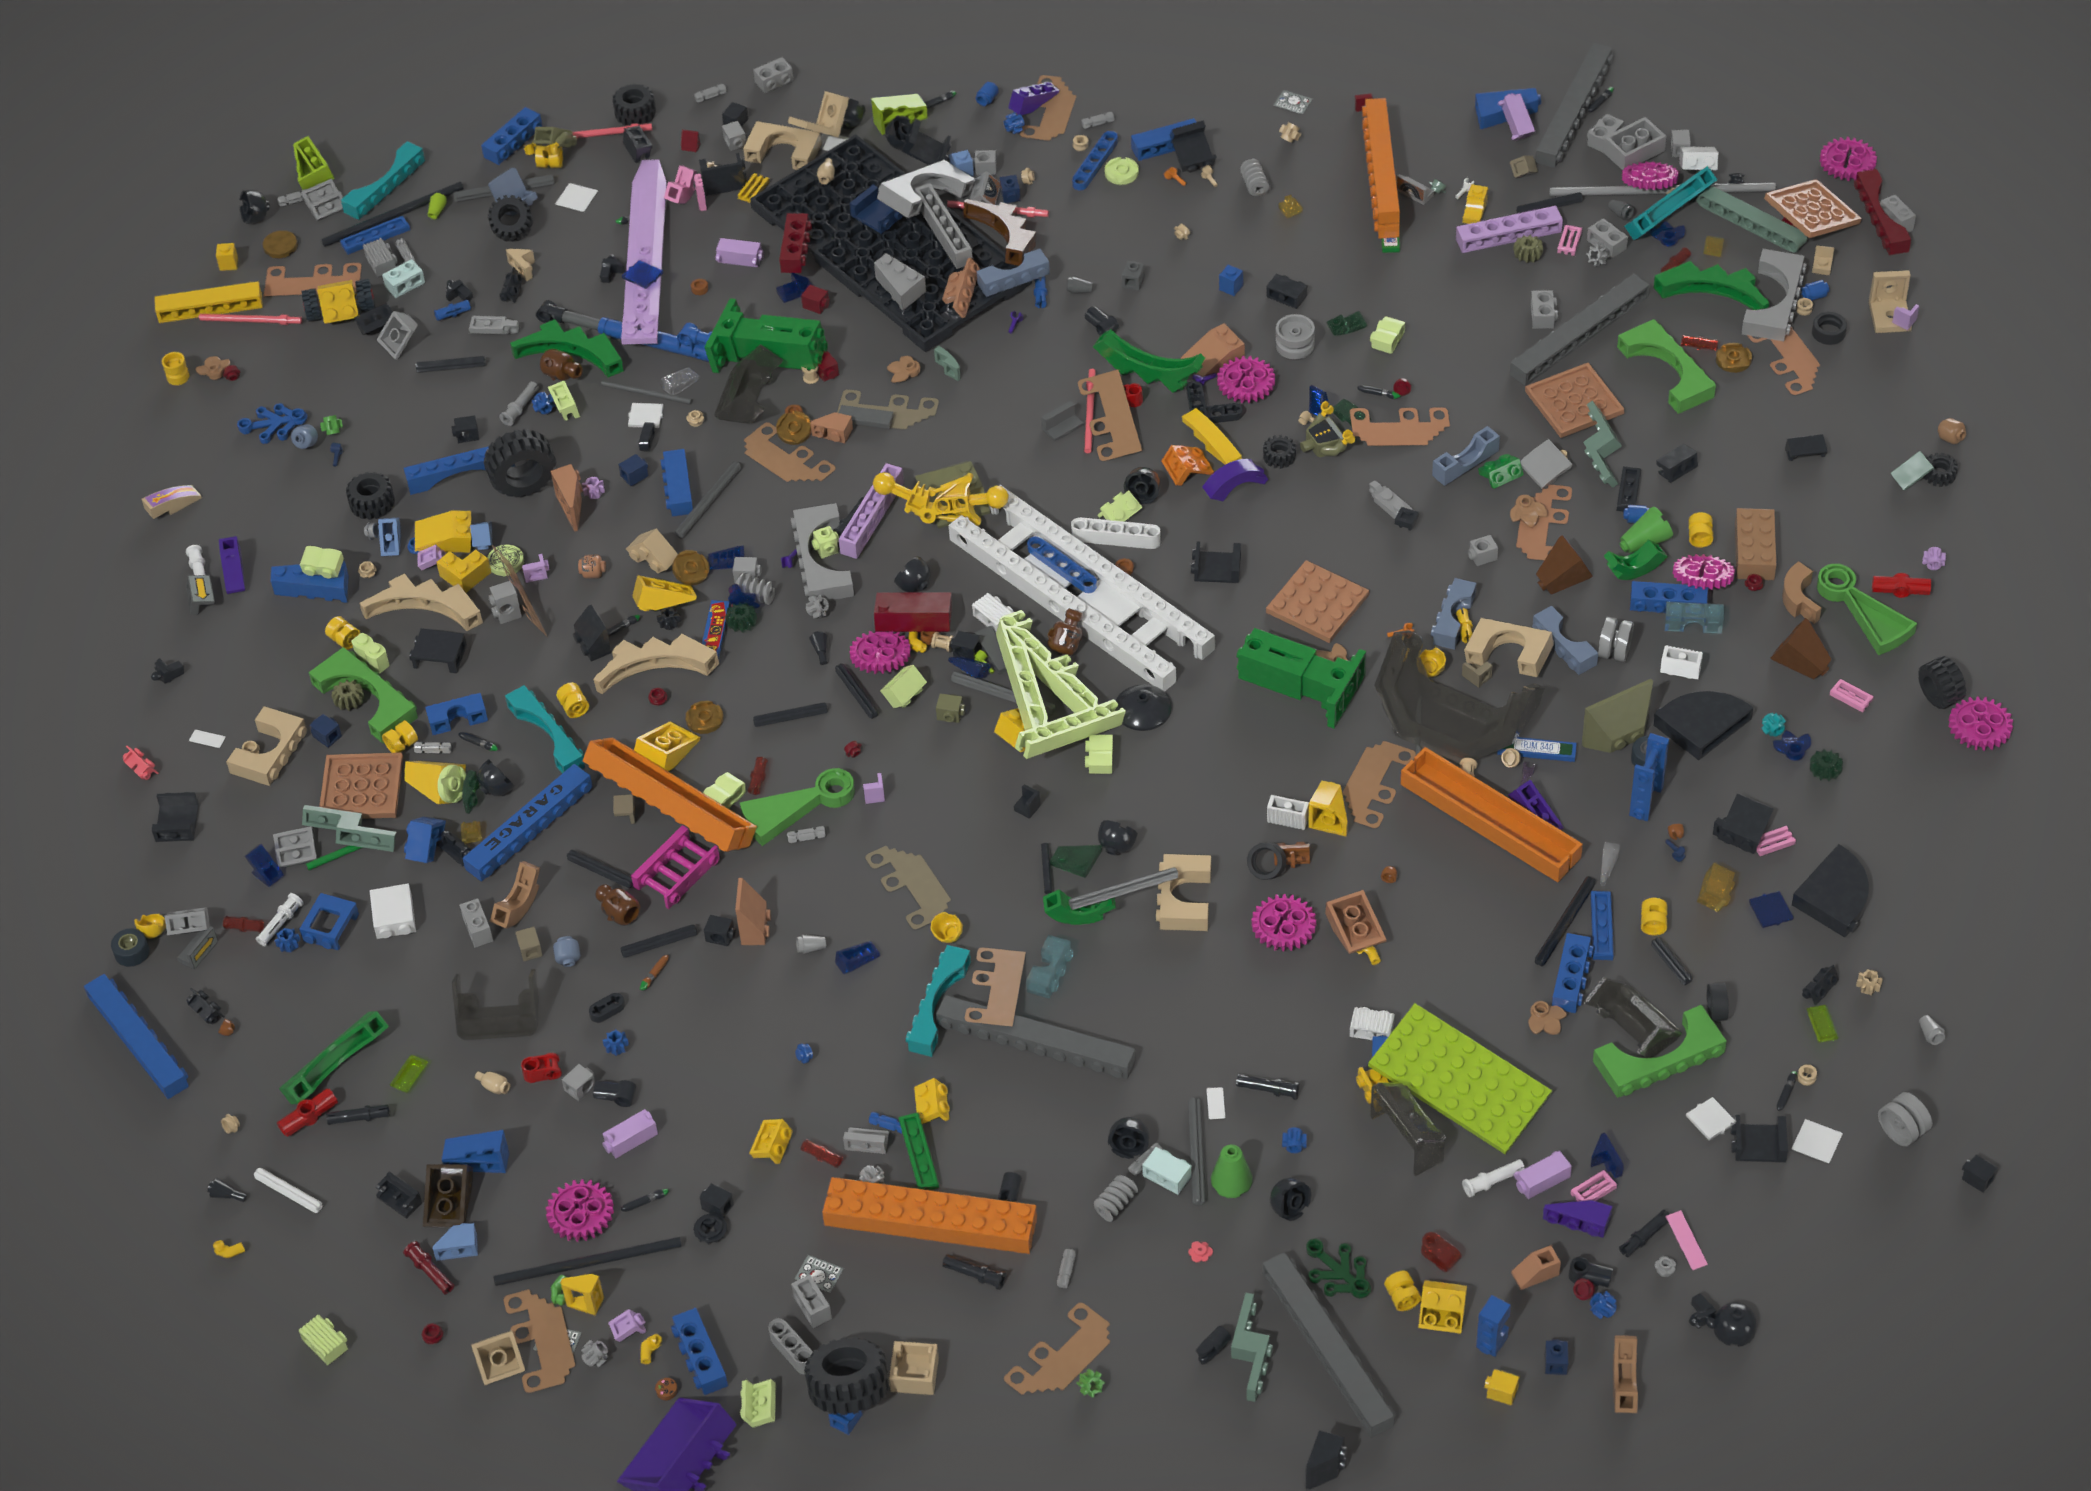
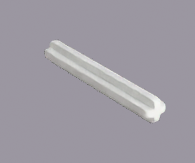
M258 1168L254 1172L255 1179L312 1212L319 1213L323 1206L320 1201L263 1168Z

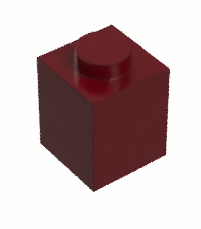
M809 285L801 295L802 308L820 315L830 304L828 291L813 285Z
M828 351L823 353L822 361L818 364L816 371L824 382L839 375L838 363Z

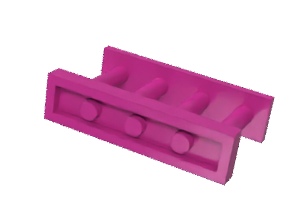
M682 825L631 875L633 887L640 891L644 886H650L664 895L665 906L667 909H670L679 902L680 898L712 866L718 863L720 859L718 847L714 845L709 851H706L690 841L689 829ZM686 847L702 858L694 864L678 854V852ZM670 860H674L689 869V871L682 877L665 865ZM661 872L675 881L676 884L669 890L652 878Z

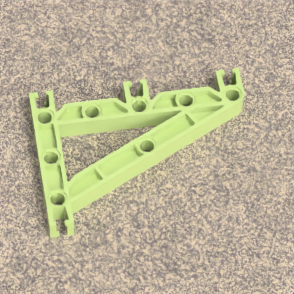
M1022 610L1000 618L996 637L1025 731L1018 734L1015 748L1021 751L1023 747H1026L1023 755L1026 759L1122 725L1126 711L1123 708L1115 711L1116 707H1118V703L1115 700L1098 705V698L1076 677L1079 665L1075 662L1073 665L1068 666L1069 662H1071V657L1068 655L1051 659V652L1030 633L1033 621L1030 618L1022 621L1025 617V613ZM1035 675L1074 714L1047 722L1048 716Z

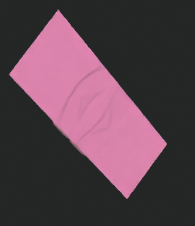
M1678 1211L1667 1215L1666 1218L1692 1270L1708 1265L1682 1212Z

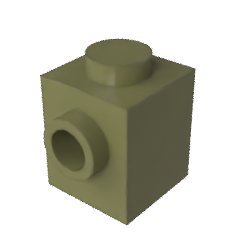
M940 694L936 706L937 720L959 723L961 716L965 715L966 710L962 696Z

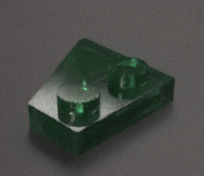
M1058 846L1050 860V865L1086 878L1102 852V846Z

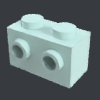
M412 259L382 274L385 287L395 298L425 283L422 269Z
M1156 1147L1143 1163V1176L1178 1195L1191 1178V1165L1183 1159L1172 1156L1170 1152Z

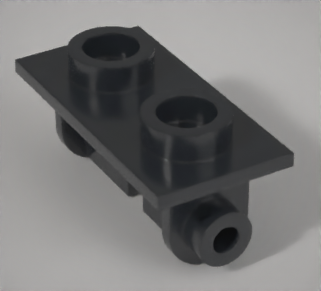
M515 267L505 276L504 288H502L499 295L502 301L511 299L513 303H516L523 278Z
M443 831L440 835L442 841L437 845L463 867V857L471 849L454 834H451V832Z
M1832 964L1830 968H1821L1813 978L1814 982L1810 981L1803 988L1802 996L1806 999L1812 998L1815 1006L1839 980L1835 966Z
M190 988L193 995L187 997V1005L196 1013L202 1009L198 1015L206 1023L214 1024L217 1021L218 1015L223 1018L225 1017L220 1012L221 1007L214 1001L210 1002L208 1000L209 996L201 989L196 991Z

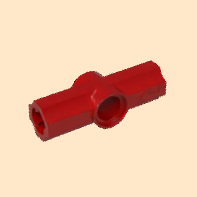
M1897 573L1893 577L1873 576L1872 592L1893 593L1898 598H1905L1909 594L1930 595L1931 579L1910 578L1906 573Z
M327 1088L311 1100L300 1101L297 1109L278 1121L277 1126L285 1137H289L303 1126L315 1124L318 1116L336 1105L338 1100L333 1092Z

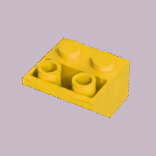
M1016 708L1002 712L994 730L997 735L1014 748L1018 734L1025 731L1019 709ZM1023 747L1019 752H1024L1026 747Z
M1425 1280L1418 1328L1461 1334L1467 1286Z

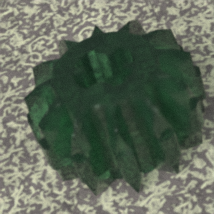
M739 601L738 605L732 603L731 608H727L725 620L729 629H733L734 632L740 630L743 633L744 630L750 631V628L755 626L757 613L753 605L749 606L748 602L742 604Z
M1825 749L1822 752L1816 751L1810 758V772H1813L1814 777L1819 776L1820 781L1823 778L1827 779L1828 782L1831 778L1836 779L1842 773V758H1839V753H1833L1832 749L1829 752Z

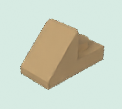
M1816 245L1812 273L1830 275L1834 248Z
M507 249L508 263L515 267L526 281L532 279L531 271L533 268L531 264L535 262L533 251Z

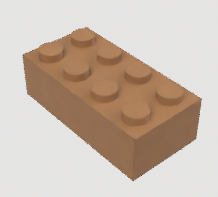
M1737 508L1735 518L1736 579H1747L1751 574H1758L1762 580H1774L1776 571L1774 509Z

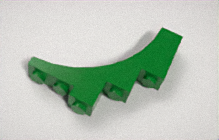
M1689 261L1659 273L1654 277L1653 288L1663 299L1684 293H1710L1734 299L1752 310L1769 308L1767 298H1764L1758 288L1754 287L1756 282L1755 276L1746 268L1728 275L1718 264L1700 271L1697 266Z
M556 319L540 325V331L510 343L512 355L515 359L544 353L549 349H556L593 363L602 370L607 378L624 371L622 359L605 333L588 339L580 326L563 332Z
M1111 329L1100 335L1093 346L1116 370H1119L1122 376L1128 372H1135L1147 384L1160 380L1172 393L1178 389H1184L1188 384V378L1192 373H1198L1202 369V363L1205 360L1201 353L1183 359L1155 356L1132 346Z

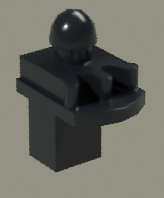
M613 254L609 255L607 259L603 258L600 272L601 282L610 283L612 273L622 274L624 272V266L619 263V259H616Z
M460 279L457 281H447L446 299L448 301H452L458 296L463 301L468 300L469 302L473 299V293Z
M158 659L154 663L156 671L152 673L151 679L154 681L161 679L164 684L170 683L172 679L184 674V666L180 661L166 665L161 659Z
M1701 1293L1692 1297L1691 1305L1697 1312L1692 1314L1689 1324L1696 1326L1697 1329L1706 1324L1709 1328L1715 1329L1716 1310L1713 1305L1709 1304Z

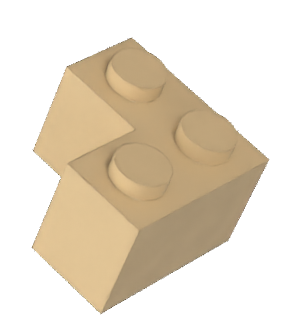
M657 528L639 535L626 548L633 560L637 563L647 560L651 569L657 573L667 570L678 555Z

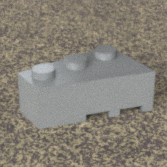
M884 254L874 263L876 279L891 294L892 299L899 304L902 311L926 292L925 277L890 255Z

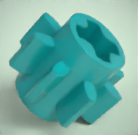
M1769 713L1762 719L1763 727L1761 729L1766 735L1769 734L1770 737L1779 736L1785 730L1784 723L1786 720L1782 715Z

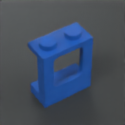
M320 893L300 927L303 941L309 944L321 945L326 949L339 950L338 940L349 920H356L359 915L356 903ZM320 911L340 916L329 933L311 929Z

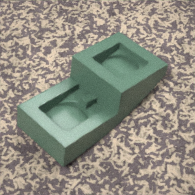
M938 346L934 349L935 362L944 367V374L959 381L960 368L957 361L949 352Z

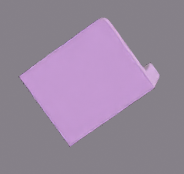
M1915 305L1911 311L1903 307H1896L1892 323L1908 330L1917 320L1919 306Z
M877 773L878 782L863 784L866 804L885 801L881 773Z

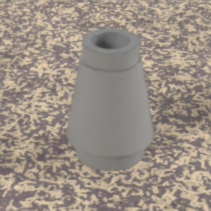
M801 934V937H796L797 952L806 954L825 949V937Z
M1929 1015L1921 1017L1919 1023L1926 1041L1932 1045H1938L1945 1039L1944 1029Z

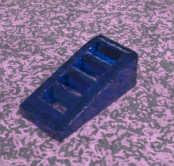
M1311 385L1309 387V412L1317 416L1319 412L1322 413L1323 411L1321 404L1324 401L1329 403L1325 391Z
M736 546L709 553V570L733 568L735 557H745L744 546Z
M949 657L948 659L950 663L974 678H986L991 668V665L988 663L964 657Z
M871 941L836 951L835 963L841 972L846 974L880 957V952Z

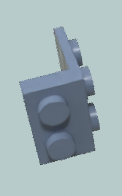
M510 168L488 184L496 203L497 198L504 199V195H507L508 198L511 195H514L515 198L520 197L528 206L533 204V201L538 198L535 192L526 190L516 168ZM510 211V212H507V213H505V214H508V215L513 216V215H516V214H518V213H517V212H514V211Z

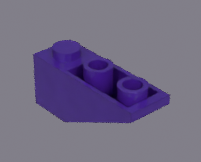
M1050 82L1014 89L1008 108L1020 115L1032 113L1057 95L1059 89Z
M234 536L219 539L226 592L230 594L245 591L242 554L238 538Z
M1593 1200L1545 1204L1543 1219L1552 1224L1566 1226L1571 1230H1579L1591 1236L1604 1238L1611 1219L1612 1206Z

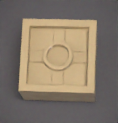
M894 1342L889 1376L891 1392L934 1395L939 1359L937 1344Z

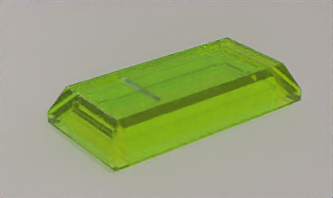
M1826 1005L1806 1009L1819 1043L1839 1039Z
M411 1054L390 1083V1086L407 1093L428 1064V1061Z

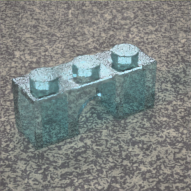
M1666 602L1665 631L1684 632L1686 624L1695 622L1703 626V633L1722 634L1724 605Z
M1048 935L1041 949L1042 962L1050 965L1047 967L1033 965L1026 980L1028 993L1050 999L1052 992H1056L1059 984L1058 980L1060 976L1063 977L1065 974L1067 961L1070 962L1073 956L1071 941Z

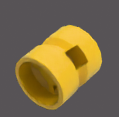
M537 146L535 151L536 167L547 168L550 165L551 168H561L563 163L562 147H557L558 154L553 156V154L548 155L547 146Z
M179 352L166 354L162 359V365L167 381L172 385L186 383L190 376L184 356Z
M1704 512L1694 513L1688 520L1689 542L1695 547H1707L1713 542V519Z
M337 616L327 624L325 634L342 648L344 647L346 650L353 648L351 640L357 637L360 631L341 616Z
M567 683L558 689L556 693L557 699L568 717L578 718L588 711L589 703L576 683Z
M402 721L395 726V730L390 729L384 733L382 739L391 753H400L405 750V746L409 747L417 742L418 736L407 721Z
M1660 898L1644 900L1641 904V930L1645 934L1653 936L1663 934L1667 930V903Z
M1398 1271L1386 1278L1384 1285L1398 1311L1410 1310L1420 1303L1421 1296L1414 1286L1408 1271Z

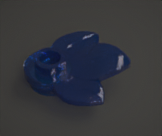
M1664 221L1660 228H1651V235L1660 240L1665 246H1674L1677 244L1678 239L1684 237L1685 226L1673 228L1667 221Z
M733 584L729 587L730 595L728 600L732 606L750 609L760 607V604L755 602V593H743L738 584Z
M1786 730L1781 740H1773V746L1775 750L1785 754L1790 760L1798 761L1804 757L1805 751L1810 748L1811 738L1809 734H1804L1797 738L1790 731Z

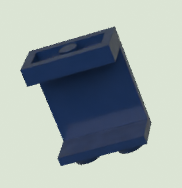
M872 185L850 202V212L852 217L882 234L895 222L902 219L904 215L877 199L878 187Z

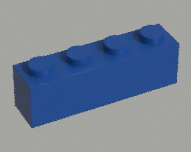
M1193 118L1131 135V149L1137 160L1141 161L1175 151L1170 138L1171 130L1196 123V120Z
M685 449L663 452L664 459H661L662 470L666 471L662 475L663 482L667 483L664 486L665 497L669 496V499H666L667 510L671 509L672 517L687 515L693 510Z

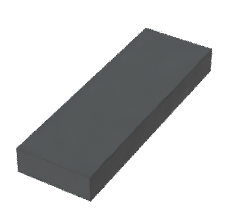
M841 405L839 410L840 414L852 416V424L890 429L894 416L892 411Z
M989 626L974 632V634L980 635V646L998 674L1007 672L996 633L992 627Z

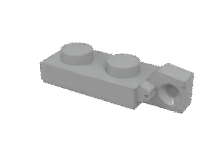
M472 316L469 332L512 334L519 332L518 321H512L502 316Z
M1375 480L1369 484V491L1372 493L1374 502L1394 519L1401 507L1412 510L1407 503L1386 486L1382 487Z

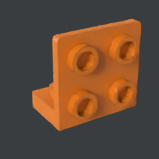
M1171 445L1161 460L1175 485L1182 486L1190 472L1207 475L1214 473L1203 451L1197 447Z

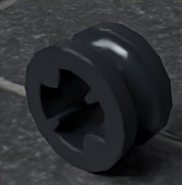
M1744 173L1729 174V177H1731L1729 183H1744L1742 179Z

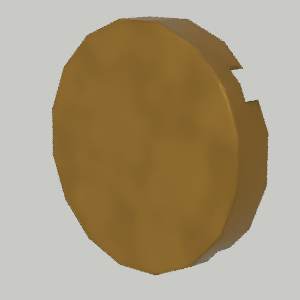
M283 230L270 233L263 241L264 252L269 254V257L278 259L290 256L289 253L292 251L294 253L298 246L296 236L289 231Z
M1739 343L1724 344L1716 352L1717 365L1727 372L1738 373L1745 371L1752 362L1751 351L1747 347H1742V344Z
M798 411L783 414L776 424L779 439L790 445H798L805 442L811 435L809 417Z
M685 550L680 552L674 559L672 570L676 579L681 583L690 586L698 585L707 578L709 563L702 554L700 555L694 550Z
M711 701L694 703L689 711L687 710L686 724L695 733L709 734L716 731L722 725L723 711L718 704H713Z

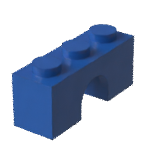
M481 693L425 707L432 735L451 731L450 722L456 717L466 718L470 726L488 721Z
M1491 1295L1479 1313L1476 1347L1482 1353L1496 1357L1508 1338L1509 1327L1504 1324L1510 1316L1511 1305Z

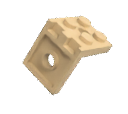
M825 91L816 124L789 117L788 123L839 137L849 98Z
M1909 270L1873 273L1869 307L1875 333L1911 331L1912 326L1906 330L1892 323L1893 318L1887 317L1894 315L1896 307H1903L1908 310L1906 298L1910 281Z

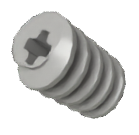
M1257 159L1245 161L1241 165L1240 172L1248 192L1253 196L1266 194L1270 186L1261 164H1259Z
M742 573L735 583L734 595L738 594L740 597L751 598L753 601L758 600L760 603L765 602V604L770 605L775 597V588L772 587L771 581H768L765 585L766 581L764 579L759 583L758 577H755L752 581L751 575H748L745 579V574Z
M1122 1175L1116 1176L1114 1181L1109 1184V1187L1104 1190V1193H1101L1099 1198L1094 1201L1097 1213L1106 1221L1112 1222L1113 1216L1119 1214L1118 1210L1124 1208L1123 1204L1127 1205L1128 1199L1134 1197L1132 1192L1137 1193L1138 1188L1129 1178Z

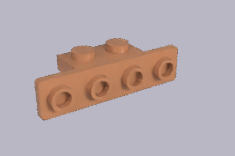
M972 258L967 259L963 271L954 272L949 276L942 298L946 304L954 302L953 308L961 318L966 317L977 280V271L980 270L978 264Z

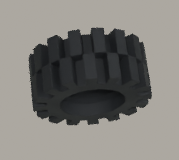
M1274 435L1273 439L1269 437L1268 441L1264 442L1263 459L1265 463H1268V466L1271 467L1273 465V468L1276 469L1277 466H1280V469H1282L1284 465L1289 467V464H1293L1296 456L1295 442L1291 438L1288 440V436L1282 438V435H1279V438ZM1276 450H1283V451H1285V452L1278 454V453H1275L1274 451H1276Z
M1935 453L1934 456L1932 454L1929 455V458L1927 457L1926 459L1934 469L1927 473L1924 479H1928L1927 482L1929 484L1933 482V486L1939 484V487H1943V484L1945 486H1948L1949 483L1952 484L1956 479L1958 463L1954 457L1950 459L1951 455L1947 454V456H1944V453H1941V455ZM1935 468H1942L1946 471H1937Z

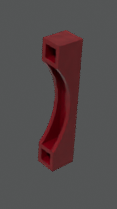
M1872 169L1857 172L1854 187L1859 192L1861 202L1865 204V210L1871 217L1872 225L1876 227L1877 236L1881 238L1883 248L1887 250L1889 256L1909 252L1911 238L1906 227L1893 221L1880 206L1878 197L1881 193L1883 180L1878 170Z

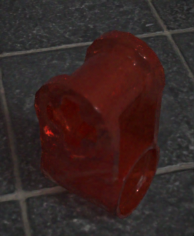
M1428 1232L1423 1236L1422 1255L1434 1263L1441 1271L1448 1272L1461 1259L1460 1251L1437 1233Z

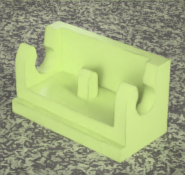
M565 381L548 387L564 420H568V413H572L575 419L580 417Z

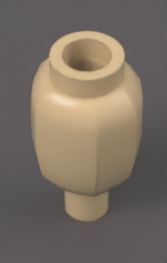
M826 159L818 168L817 176L821 184H828L834 178L835 169L832 165V159Z
M478 1071L475 1075V1079L481 1081L482 1086L492 1093L506 1094L510 1089V1083L507 1082L506 1077L494 1072H486L484 1074Z

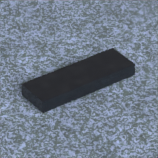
M1623 466L1616 511L1624 512V508H1627L1628 505H1636L1641 468Z

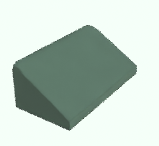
M1919 451L1892 471L1891 475L1905 491L1933 470L1934 467L1923 453Z

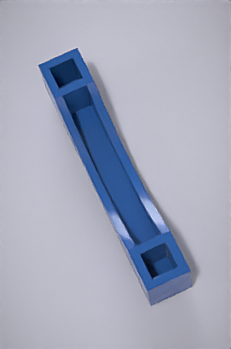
M484 447L405 467L404 472L410 495L428 491L442 479L459 472L486 470L484 455L489 448Z

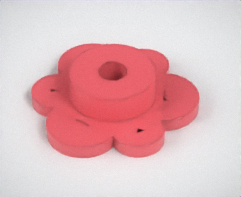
M1196 1241L1192 1243L1188 1253L1192 1256V1261L1196 1263L1201 1260L1206 1262L1208 1257L1213 1254V1249L1208 1247L1207 1242L1200 1243Z

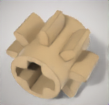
M1288 122L1287 126L1282 124L1279 130L1282 133L1281 138L1290 143L1293 140L1298 141L1301 135L1298 132L1299 127Z
M1867 969L1864 973H1859L1856 987L1861 988V993L1872 995L1875 991L1880 992V985H1882L1883 979L1878 978L1877 971Z

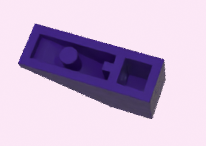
M1531 780L1507 795L1509 799L1560 830L1564 828Z

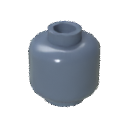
M304 424L292 431L291 439L297 448L306 449L316 444L318 433L312 425Z
M571 936L560 937L553 945L555 961L564 967L574 966L575 962L581 957L579 943Z

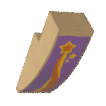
M192 485L158 491L142 498L144 509L154 519L165 512L172 515L202 497Z

